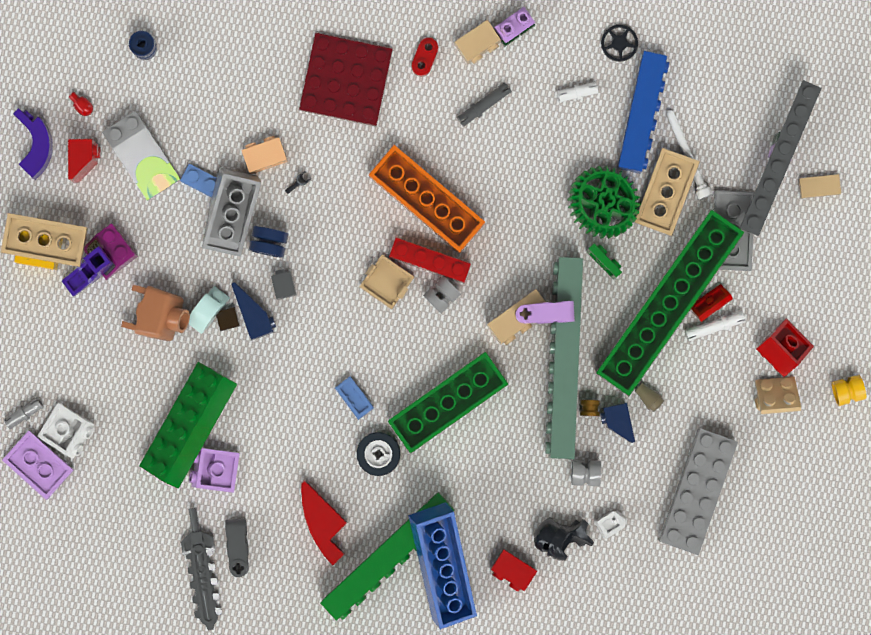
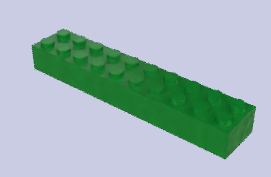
M711 209L596 374L629 397L740 241L744 231Z

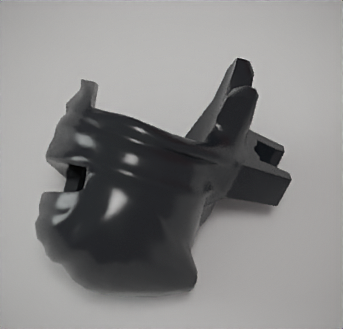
M549 517L536 528L534 533L535 547L541 552H547V556H551L559 561L567 559L568 556L564 551L569 543L575 542L581 547L585 546V544L592 546L594 542L586 533L588 523L584 519L580 522L575 520L571 526L561 525Z

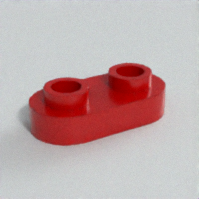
M424 38L420 42L414 56L412 71L419 77H424L430 73L438 53V43L433 38ZM427 44L432 45V49L430 51H427L425 49V46ZM421 62L425 64L423 69L418 68V64Z

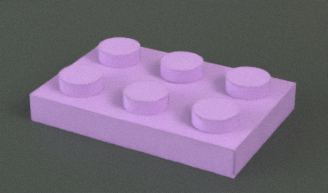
M30 430L2 460L46 500L51 497L74 471Z

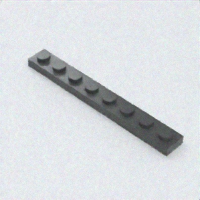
M805 80L802 81L740 229L759 236L820 94L821 87Z

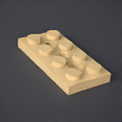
M662 148L635 223L673 236L700 161ZM672 168H677L680 171V176L677 179L669 177V171ZM667 186L673 189V194L669 198L662 196V189ZM658 205H663L666 208V213L661 217L655 214V208Z
M8 213L1 253L81 267L88 228ZM23 231H28L30 234L27 242H21L19 239V235ZM42 235L49 236L50 241L46 246H42L39 243V238ZM62 238L69 240V247L67 249L59 247V241Z

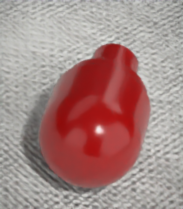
M75 92L69 96L74 102V109L80 115L89 116L92 114L93 105L86 97H79Z

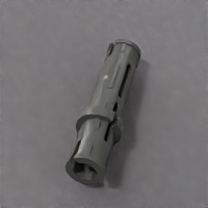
M504 82L479 102L471 104L468 110L457 116L458 121H462L460 124L465 127L476 117L480 118L483 112L509 93H512L511 89H508V85Z

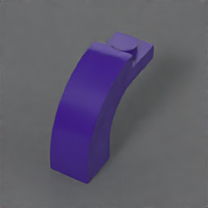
M18 108L13 115L27 127L33 140L29 154L19 165L36 180L45 171L51 160L53 152L52 136L41 118L37 117L32 121L34 117L27 110L23 112Z

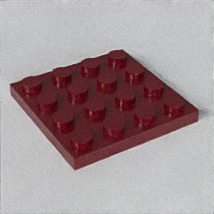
M315 33L299 111L377 127L393 49Z

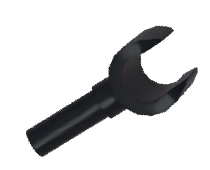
M307 171L297 176L295 183L285 190L287 194L296 187L306 185L311 181V178L308 180L303 179V174Z

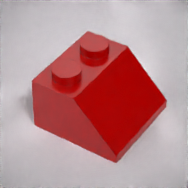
M68 139V179L73 183H79L98 164V158H101V147L93 139Z
M786 318L762 341L756 350L777 372L785 377L802 362L814 346Z

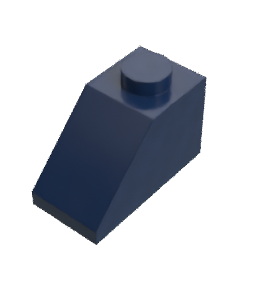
M627 403L602 408L603 412L600 413L602 424H606V428L629 443H634L635 438Z

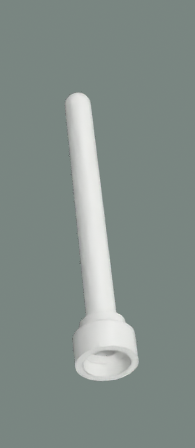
M668 110L666 115L683 155L694 159L674 111ZM697 169L694 177L697 185L696 195L698 200H702L713 195L711 187L704 183L699 169Z

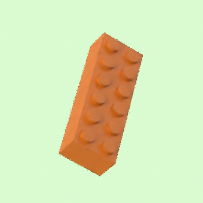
M395 145L369 174L370 179L459 254L485 225V221Z

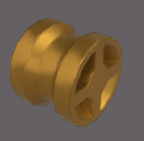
M580 400L582 405L580 416H600L598 411L600 400Z

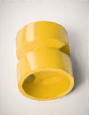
M860 375L848 377L847 381L840 379L831 383L833 395L838 406L850 404L852 399L857 402L867 398L865 386Z

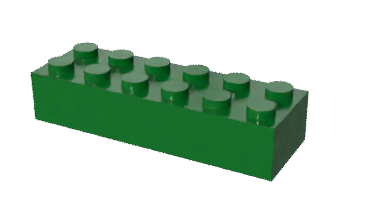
M484 352L389 419L388 423L411 454L509 384L488 354Z
M197 362L139 467L164 483L179 489L234 392L237 383L212 368Z

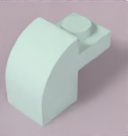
M214 286L208 294L206 293L191 312L189 325L202 334L213 322L218 312L227 304L230 297Z

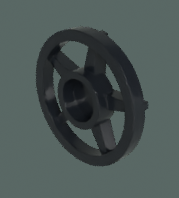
M614 25L603 34L601 48L610 60L616 62L627 61L637 51L638 38L630 27ZM616 28L626 29L623 35H616L611 30ZM628 31L633 35L635 45L628 43L626 39ZM610 33L613 38L612 44L605 47V37ZM626 47L634 48L629 56L622 58V52ZM613 48L618 51L619 58L612 57L606 50Z

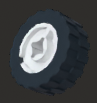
M375 432L365 436L359 443L356 452L360 467L368 474L374 476L389 474L397 467L400 460L398 443L393 437L382 432ZM380 450L382 457H375V452Z

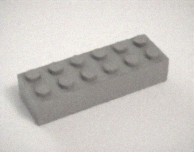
M701 428L697 429L659 538L660 542L699 555L736 450L737 441Z

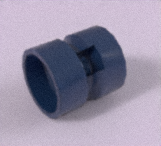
M137 31L129 39V48L138 59L149 60L156 55L157 43L148 32Z

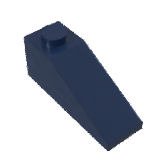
M231 283L250 339L253 341L275 333L273 328H276L273 316L269 317L268 313L237 283Z

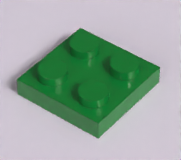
M593 244L586 251L613 280L622 273L620 270L621 265L615 259L610 260L606 256L608 252L600 244L598 246Z

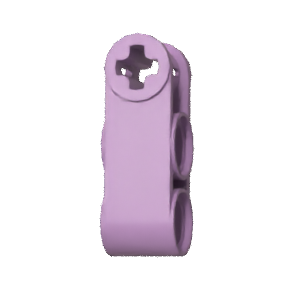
M574 301L521 305L516 310L515 316L518 322L524 324L574 322ZM523 309H526V312H530V316L526 318L527 320L520 316Z

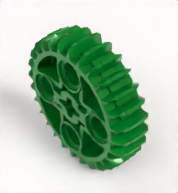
M600 165L595 169L591 167L575 179L576 181L572 183V188L568 192L571 196L567 201L572 202L568 208L574 210L570 216L577 217L574 223L580 222L579 229L587 228L585 233L587 234L592 231L593 237L599 233L600 239L605 236L609 239L613 235L617 237L625 233L627 229L632 227V223L636 221L637 218L635 216L639 214L636 208L641 205L635 202L640 196L634 195L638 190L637 188L632 189L631 186L634 182L628 183L627 179L629 176L623 178L621 176L622 171L615 173V167L610 171L608 166H605L603 169ZM594 179H599L597 187L587 184ZM606 181L610 182L612 187H608ZM618 189L622 191L624 197L617 195ZM585 192L589 199L584 198L582 193ZM619 205L624 207L625 212L620 210ZM583 207L590 209L589 216L586 214ZM596 217L602 220V224L597 222ZM611 217L621 220L619 223L609 226Z

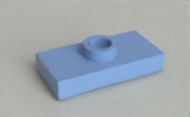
M351 376L335 387L358 420L374 409Z

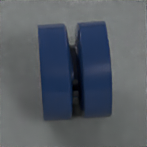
M253 226L251 236L259 239V241L251 240L248 251L284 258L286 248L278 245V243L287 244L289 233Z

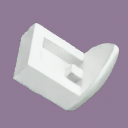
M610 511L594 521L603 539H607L626 526V517L618 511Z

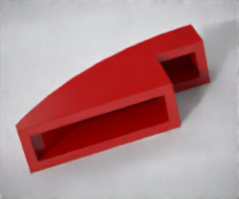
M305 480L301 484L305 520L316 545L333 566L345 553L331 539L348 522Z

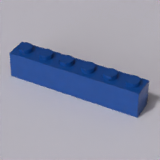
M644 51L642 54L617 169L641 174L642 169L646 170L648 158H645L646 151L651 149L653 141L649 137L651 131H655L657 120L654 119L655 111L659 112L661 100H658L659 92L663 93L665 81H662L664 73L667 74L670 63L666 61V55Z

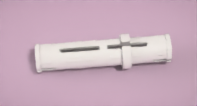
M741 310L734 314L722 315L716 320L685 329L688 341L717 331L729 330L730 327L745 323L746 321Z

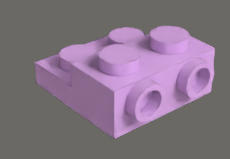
M201 448L194 461V471H191L189 474V483H192L191 487L234 493L240 453Z

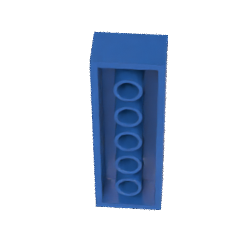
M445 502L408 515L432 620L439 629H443L477 617L454 511Z

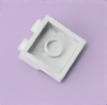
M57 403L37 437L64 455L74 459L75 456H79L82 453V444L85 439H89L93 435L94 430L92 428L94 424L64 405Z

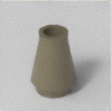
M643 383L635 390L648 410L651 409L655 412L664 402L661 398L662 395Z

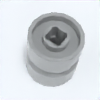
M444 276L435 284V289L430 288L423 295L441 314L449 307L450 301L454 302L461 295ZM440 292L445 296L442 300L437 297Z
M572 460V485L583 486L584 483H587L588 486H600L601 461L590 460L588 463H585L584 460Z

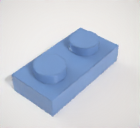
M189 164L180 182L212 198L217 178Z

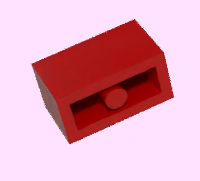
M505 549L501 551L490 568L494 571L492 574L500 581L506 579L510 582L509 586L517 592L520 589L525 592L537 573L536 569Z

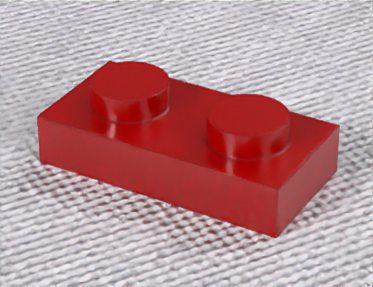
M720 284L697 300L691 312L702 322L733 300V297Z

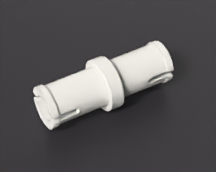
M594 81L580 86L575 84L571 88L557 90L558 101L562 103L572 99L581 100V97L598 94L597 86L595 87L597 84Z

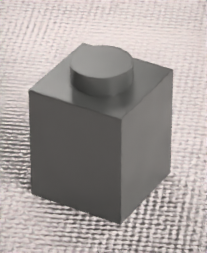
M286 269L275 271V275H272L271 278L276 299L280 300L297 296L292 272H287Z

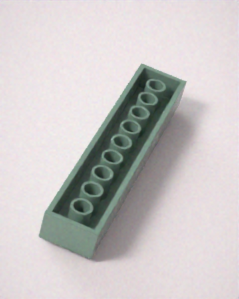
M559 257L557 262L553 263V275L557 276L556 282L552 284V295H556L554 303L574 301L575 321L551 323L550 334H554V342H550L549 354H553V362H549V374H552V382H548V394H551V402H547V414H550V422H546V434H550L549 442L545 443V454H549V458L575 459L583 258Z

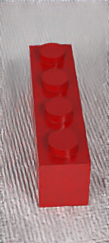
M395 238L389 255L391 259L463 284L471 266L470 263L399 238Z

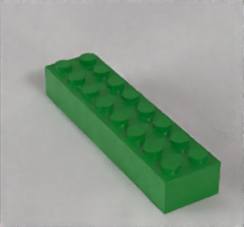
M437 492L417 512L445 502L453 511L455 509ZM409 519L320 602L336 621L339 618L344 620L351 613L352 610L350 608L354 604L358 607L366 599L365 594L369 590L373 593L381 585L380 580L383 577L388 579L395 572L396 569L394 567L398 563L403 565L410 558L409 553L413 549L416 551Z

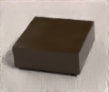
M235 307L221 310L216 315L220 331L240 327Z

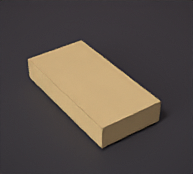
M839 174L799 179L801 199L841 194Z

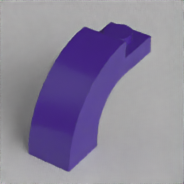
M98 246L84 257L85 261L81 264V267L75 269L62 280V283L73 297L90 284L96 282L112 266L113 262L101 246Z

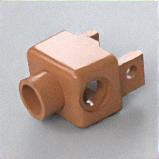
M137 285L132 286V291L145 295L137 306L136 325L122 321L121 327L134 330L135 334L164 341H172L175 332L183 333L187 329L190 313L182 308L184 300L181 296L152 286L147 288Z

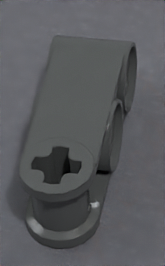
M246 518L225 520L229 570L234 577H242L249 570ZM238 562L240 563V566H244V570H241V574H238V570H234V567L238 565Z

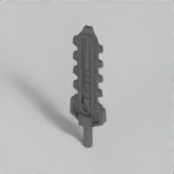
M189 508L192 532L181 541L183 556L186 555V559L191 560L188 574H193L194 581L190 582V588L195 589L196 596L192 597V602L198 606V610L194 612L195 618L200 619L202 624L206 625L207 630H214V624L218 620V615L222 614V608L217 607L216 603L220 599V595L215 593L214 586L218 584L217 578L212 577V571L216 568L214 563H210L209 557L215 551L214 537L200 531L197 508Z

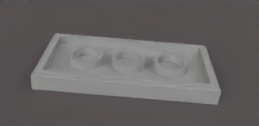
M715 190L714 212L740 229L755 192ZM744 231V235L719 270L752 271V233Z

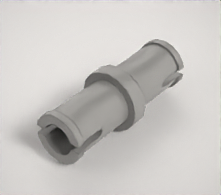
M36 397L25 406L18 407L16 412L4 418L5 424L9 429H12L22 421L29 420L31 415L44 408L42 402Z

